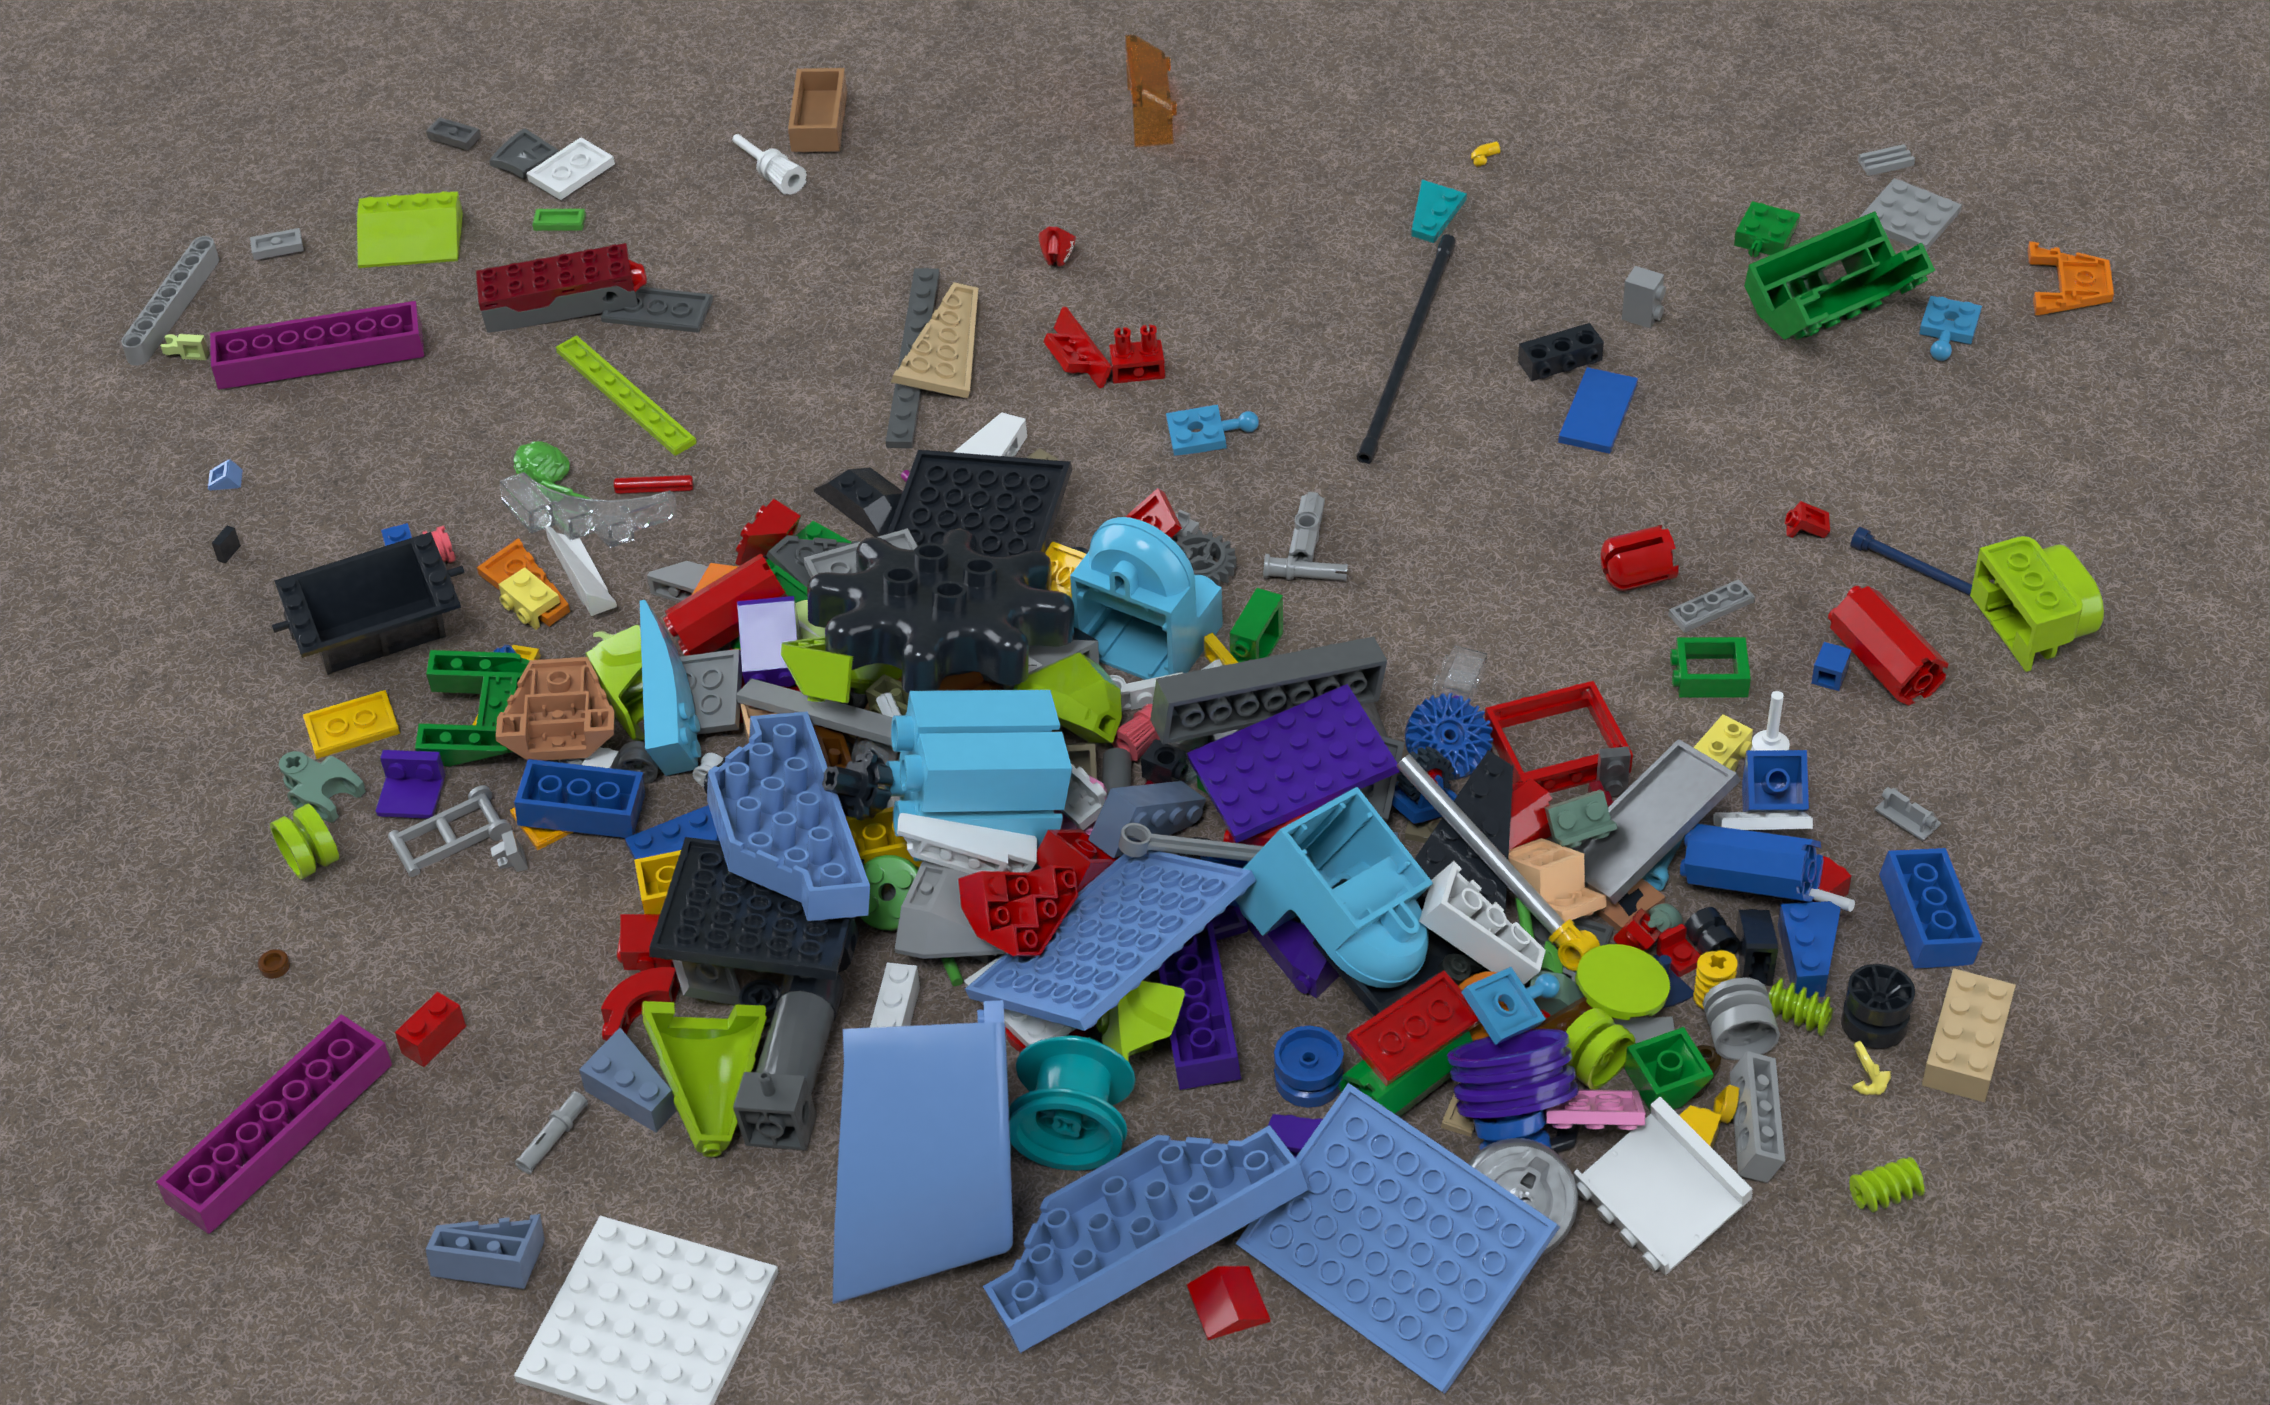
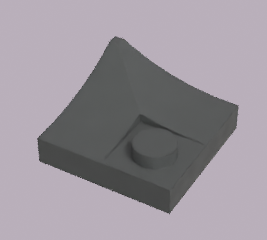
M524 128L497 150L490 159V166L510 171L524 179L527 177V172L558 153V149Z

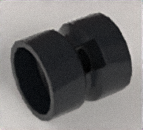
M1706 907L1697 911L1684 925L1687 928L1686 935L1694 946L1697 945L1701 955L1706 952L1720 950L1735 954L1740 947V940L1733 930L1727 926L1724 918L1714 907Z

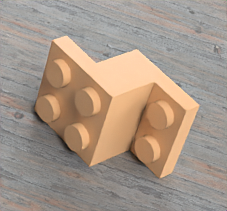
M1543 838L1509 850L1508 861L1565 922L1568 919L1573 920L1581 916H1590L1594 914V911L1606 907L1605 895L1585 888L1584 853Z

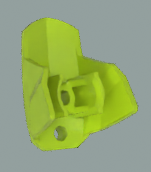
M635 625L599 642L592 650L586 652L585 655L588 657L598 677L599 684L604 689L610 706L612 705L615 717L632 740L643 741L645 740V735L638 725L644 719L641 628L639 625Z
M1141 981V984L1136 989L1131 990L1119 1000L1117 1006L1108 1010L1097 1020V1029L1099 1032H1102L1103 1044L1117 1051L1128 1062L1129 1056L1150 1050L1155 1041L1165 1039L1171 1035L1183 1002L1184 990L1169 985Z

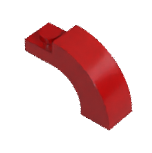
M658 967L644 970L619 983L609 993L601 1007L604 1020L602 1039L607 1041L619 1028L627 1035L632 1022L642 1014L643 1001L675 1003L680 988L675 967Z

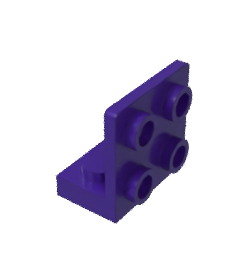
M383 750L380 760L386 778L376 808L377 816L404 818L433 817L446 776L440 753Z

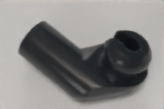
M1572 1124L1571 1128L1566 1129L1558 1128L1556 1137L1550 1139L1552 1150L1559 1153L1573 1148L1579 1132L1578 1125Z

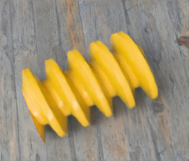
M1722 950L1711 951L1699 957L1693 1000L1700 1008L1704 1009V997L1711 988L1721 982L1735 978L1737 958L1733 953Z

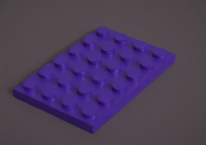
M1348 684L1187 753L1190 764L1236 843L1321 807L1355 787L1362 789L1399 773V769L1396 767L1398 763Z

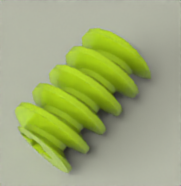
M1780 978L1772 986L1768 994L1775 1018L1782 1013L1783 1021L1789 1022L1794 1017V1024L1797 1027H1801L1806 1021L1807 1031L1811 1032L1818 1026V1035L1823 1036L1834 1013V1008L1830 1007L1831 997L1827 996L1820 1003L1818 1002L1819 992H1815L1810 998H1807L1806 987H1803L1797 994L1795 993V983L1792 982L1787 989H1784V979Z
M1908 1157V1159L1901 1158L1896 1163L1889 1162L1884 1167L1878 1166L1874 1168L1873 1171L1866 1170L1861 1175H1852L1849 1180L1851 1195L1858 1208L1864 1209L1866 1205L1872 1213L1878 1210L1877 1201L1885 1209L1889 1207V1198L1896 1205L1901 1202V1194L1906 1200H1911L1913 1198L1912 1189L1917 1196L1924 1195L1923 1176L1918 1164L1912 1157Z

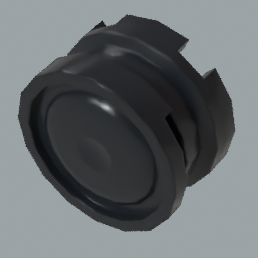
M766 979L749 982L739 993V1004L766 1006L764 1027L770 1026L777 1006L776 1001L780 988L773 981Z

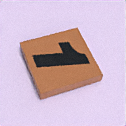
M1641 878L1615 905L1606 900V907L1594 912L1614 927L1615 930L1619 931L1640 908L1649 914V910L1653 906L1665 904V896Z

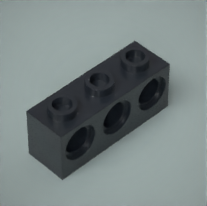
M1591 323L1583 324L1519 343L1518 363L1531 381L1545 379L1558 373L1568 372L1578 367L1602 361L1604 341Z

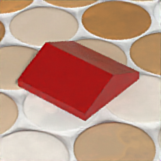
M1217 1266L1186 1284L1207 1341L1270 1322L1269 1314L1249 1266Z

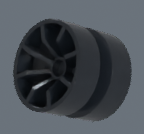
M1868 964L1856 969L1848 981L1841 1016V1025L1847 1036L1855 1042L1861 1041L1865 1047L1876 1049L1889 1048L1900 1043L1907 1033L1915 997V987L1912 980L1901 970L1885 964Z

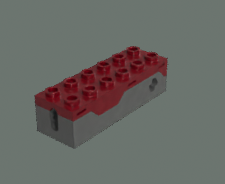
M626 243L476 271L478 304L487 333L598 314L608 309L609 311L625 309L624 307L638 306L637 290L647 283L644 265L631 261Z

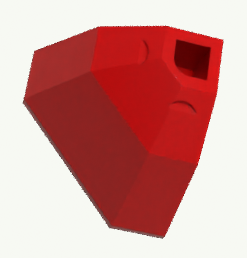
M1050 865L1031 872L980 871L958 878L961 909L976 936L1012 956H1040L1078 897L1075 866Z

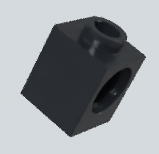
M1155 739L1141 757L1142 777L1155 783L1182 781L1188 772L1186 751L1170 744L1162 745L1160 740Z

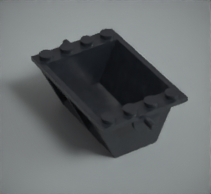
M432 533L422 534L274 580L284 607L283 614L286 621L273 624L272 628L274 633L289 629L292 640H296L302 658L320 653L327 675L346 668L445 638L446 633L442 614L461 608L451 577L464 574L465 572L462 565L448 570L441 558Z

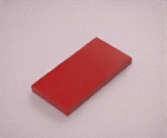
M1443 970L1348 1033L1346 1040L1380 1080L1388 1086L1481 1022L1461 993L1462 990Z

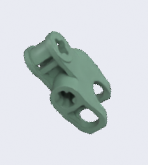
M292 751L283 755L279 760L280 770L284 774V784L290 790L287 793V797L292 805L298 809L309 803L323 820L330 823L339 817L336 812V806L329 799L330 797L338 793H348L358 798L366 792L364 783L359 776L344 762L333 756H328L321 763H318L302 752Z

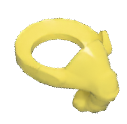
M1857 1041L1854 1043V1049L1872 1084L1866 1085L1863 1080L1853 1085L1852 1088L1866 1096L1881 1095V1093L1885 1092L1887 1084L1891 1079V1071L1880 1072L1879 1065L1873 1063L1862 1042Z

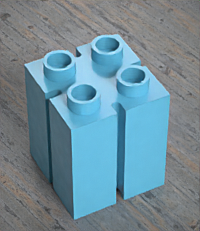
M910 691L906 715L893 716L891 724L892 748L894 752H901L899 761L886 762V765L890 766L894 782L890 787L885 786V789L891 791V797L900 796V801H895L893 809L895 836L903 837L897 834L900 813L1032 835L1037 838V850L1048 830H1060L1063 819L1062 814H1054L1053 810H1064L1072 766L1062 732H1052V730L1060 729V723L1051 691ZM913 857L914 861H925Z

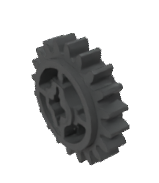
M1198 530L1197 534L1194 535L1187 531L1186 537H1182L1179 534L1176 535L1177 542L1175 543L1189 559L1194 575L1206 576L1217 586H1220V581L1228 583L1229 576H1234V568H1236L1235 548H1231L1230 541L1223 542L1222 535L1214 538L1212 531L1204 535L1201 530ZM1213 557H1215L1218 560V562L1213 561Z

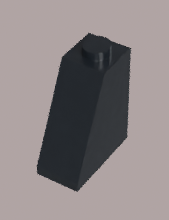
M1738 910L1736 934L1740 940V947L1738 949L1740 977L1758 980L1765 986H1773L1779 948L1770 910Z

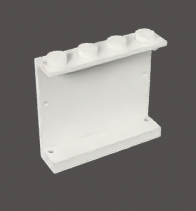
M1661 1097L1651 1104V1114L1645 1118V1125H1637V1129L1630 1131L1583 1174L1578 1169L1574 1172L1578 1194L1586 1201L1591 1199L1598 1206L1596 1210L1602 1219L1608 1224L1613 1222L1621 1230L1619 1232L1621 1238L1630 1247L1636 1245L1643 1252L1642 1258L1653 1271L1659 1269L1664 1275L1673 1270L1752 1199V1188Z

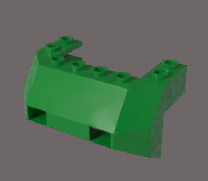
M1874 211L1749 264L1744 287L1758 316L1784 340L1792 338L1798 340L1818 333L1822 325H1825L1826 329L1839 324L1841 322L1839 318L1846 316L1847 320L1861 314L1860 309L1867 307L1868 311L1883 304L1882 299L1898 291L1902 295L1915 289L1916 286L1928 281L1927 276L1933 273L1935 269L1923 243L1917 244L1908 251L1903 250L1895 254L1878 215ZM1842 264L1847 275L1829 284L1823 271Z

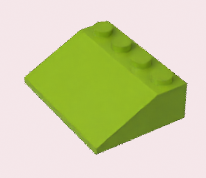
M458 191L359 198L357 210L358 268L458 261L463 217Z

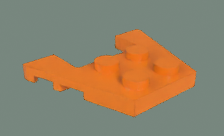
M2029 242V264L2057 266L2060 293L2035 292L2033 298L2035 315L2113 301L2114 290L2110 260L2078 252L2073 256L2061 253L2060 248L2057 247L2048 250L2038 247L2039 243Z

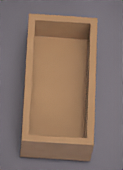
M845 68L797 69L788 126L791 152L840 151L847 98Z

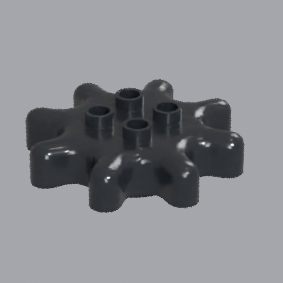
M954 528L946 532L942 536L940 544H922L914 550L896 547L882 538H866L858 544L856 549L855 573H818L808 581L807 585L808 621L814 626L825 628V651L853 656L852 670L880 663L901 669L902 689L907 693L910 691H938L945 676L960 675L973 671L980 672L999 684H1020L1028 678L1029 646L1060 647L1068 645L1074 639V603L1072 598L1066 593L1051 590L1052 565L1050 558L1044 552L1038 550H1028L1006 557L981 554L977 552L975 535L963 528Z

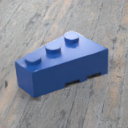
M1831 901L1781 904L1778 930L1790 984L1792 982L1795 983V993L1797 994L1803 987H1806L1807 998H1810L1815 992H1819V997L1825 996L1841 907Z

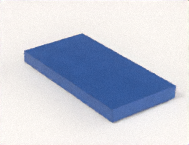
M1587 367L1560 431L1558 443L1610 454L1636 390L1638 378Z

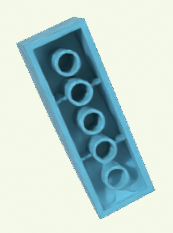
M641 600L640 626L645 750L665 776L694 770L698 767V757H701V747L697 740V732H700V723L695 715L693 696L687 674L666 628L646 600Z

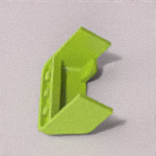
M825 636L782 642L781 656L801 693L808 696L807 700L824 702L827 699L849 703L850 687L854 688L855 693L866 694L865 691L883 674L896 680L902 676L901 669L883 663L870 664L852 670L853 656L825 651Z

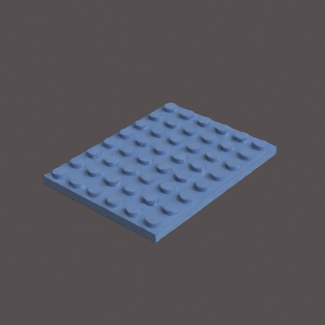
M1148 850L1141 857H1130L1123 854L1078 892L1077 899L1040 956H1012L1006 953L968 985L965 991L969 999L983 1003L984 1001L1003 1000L1005 1009L1085 1031L1094 1026L1097 1020L1108 1010L1117 1006L1119 1000L1131 990L1136 989L1141 984V981L1151 972L1159 969L1168 957L1182 949L1184 943L1193 935L1201 932L1209 921L1223 913L1226 907L1237 897L1242 896L1256 879L1251 870L1160 851Z
M1348 1083L1295 1158L1300 1165L1309 1190L1252 1221L1235 1244L1446 1394L1560 1229V1226Z

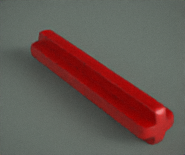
M691 475L614 479V491L617 494L693 490V478Z

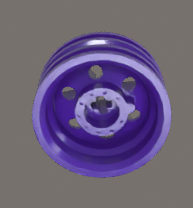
M1534 1029L1525 1031L1497 1045L1494 1044L1489 1036L1452 1049L1447 1054L1449 1064L1453 1065L1450 1070L1451 1078L1454 1081L1460 1082L1454 1087L1455 1098L1460 1100L1457 1103L1458 1113L1470 1118L1507 1117L1547 1109L1574 1098L1579 1090L1577 1083L1573 1081L1576 1077L1575 1069L1573 1066L1566 1064L1572 1059L1571 1049L1566 1047L1569 1044L1568 1033L1555 1029Z

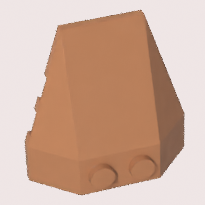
M588 657L530 660L517 683L518 688L514 695H510L507 700L508 706L497 717L496 741L526 760L548 761L588 758L614 735V709L612 705L610 706L606 693L601 688Z

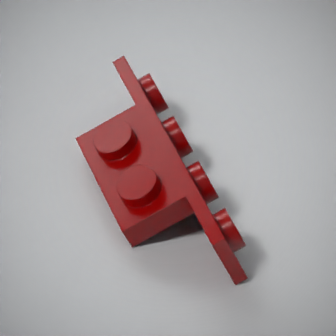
M1062 307L1054 325V329L1058 334L1047 333L1043 341L1065 372L1071 374L1088 373L1097 387L1103 388L1110 375L1112 366L1069 309Z

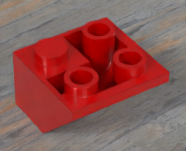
M774 498L767 507L762 505L755 516L756 520L752 524L748 522L741 531L740 536L743 539L736 548L738 555L735 564L740 566L760 553L763 556L767 555L768 551L787 535L792 536L796 532L801 515Z

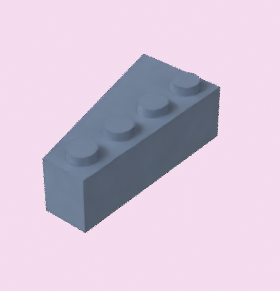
M1182 781L1111 788L1088 840L1114 859L1124 854L1119 849L1118 844L1121 830L1125 825L1139 823L1146 826L1151 834L1171 835L1194 825L1200 819L1206 798ZM1128 838L1133 842H1142L1136 838Z

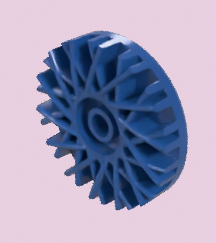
M1442 693L1438 698H1434V695H1432L1429 700L1426 698L1421 705L1418 704L1408 719L1405 728V744L1408 753L1410 754L1414 751L1417 754V749L1420 747L1424 749L1426 746L1432 749L1435 748L1452 763L1451 766L1454 767V772H1452L1454 775L1453 780L1467 777L1474 772L1484 755L1492 748L1493 738H1491L1490 734L1493 729L1489 727L1490 721H1485L1483 718L1484 710L1478 712V705L1474 708L1469 704L1471 701L1469 698L1463 701V696H1459L1458 699L1451 698L1452 693H1449L1447 697Z

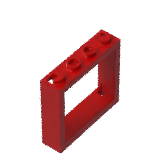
M1594 681L1551 690L1546 693L1523 697L1485 708V721L1489 720V727L1493 729L1490 734L1491 738H1493L1492 743L1499 757L1514 766L1513 784L1518 780H1523L1524 782L1527 779H1533L1549 793L1594 782L1597 778L1599 753L1524 772L1502 728L1587 707L1609 748L1628 747L1623 734ZM1629 747L1631 754L1629 773H1631L1633 753Z

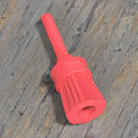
M1146 704L1142 710L1134 714L1133 719L1118 727L1113 740V747L1129 751L1132 761H1137L1155 739L1160 740L1150 720L1152 704Z

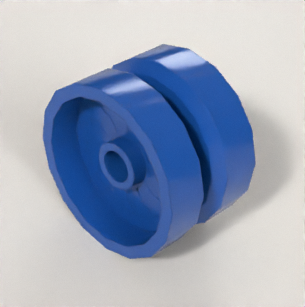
M1310 1025L1296 1027L1284 1033L1277 1041L1274 1050L1276 1090L1283 1099L1295 1106L1311 1108L1322 1106L1332 1101L1339 1094L1340 1089L1338 1085L1343 1080L1344 1053L1341 1042L1328 1030Z
M1544 1109L1507 1117L1473 1118L1477 1137L1484 1139L1479 1145L1480 1150L1497 1141L1512 1138L1534 1140L1551 1148L1548 1132L1541 1130L1546 1124Z

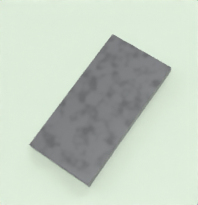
M1678 739L1608 807L1610 818L1616 822L1617 829L1609 831L1610 835L1600 839H1592L1590 837L1581 840V845L1570 848L1584 853L1585 886L1605 895L1606 900L1615 905L1741 781L1737 773Z

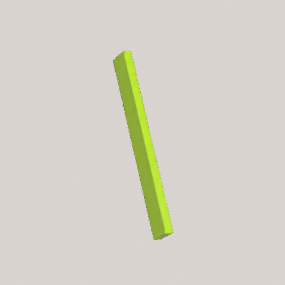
M577 335L556 346V352L674 456L697 444L696 438Z

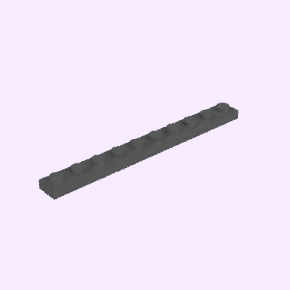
M914 268L898 369L935 311L940 269ZM895 383L886 436V448L913 449L922 389Z

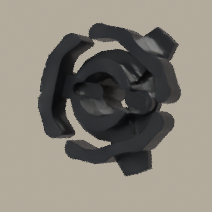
M867 749L864 754L856 756V762L849 761L846 768L829 766L824 772L822 783L825 791L839 794L842 809L847 811V815L860 821L872 820L878 812L886 808L891 798V791L878 788V784L890 787L894 782L890 766H887L874 750Z

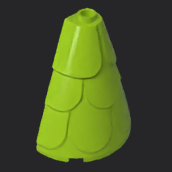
M643 1001L642 1015L645 1029L660 1060L659 1064L674 1095V1105L696 1151L702 1153L705 1157L719 1156L730 1144L738 1122L733 1105L744 1072L752 1071L756 1059L755 1053L766 1021V1006L735 1005L728 1019L674 1017V1002Z

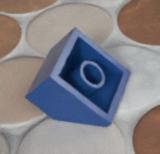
M1747 750L1742 780L1743 812H1805L1809 810L1807 750Z

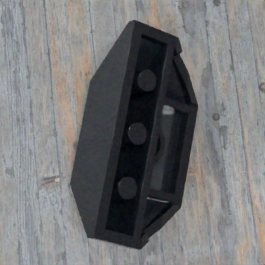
M871 467L848 469L834 475L814 489L816 494L874 537L883 536L888 533L903 492Z

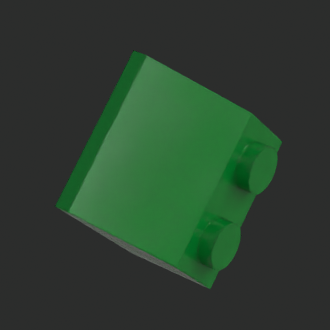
M1684 1027L1627 1047L1625 1071L1650 1112L1651 1104L1659 1097L1673 1110L1682 1107L1713 1078L1714 1073Z

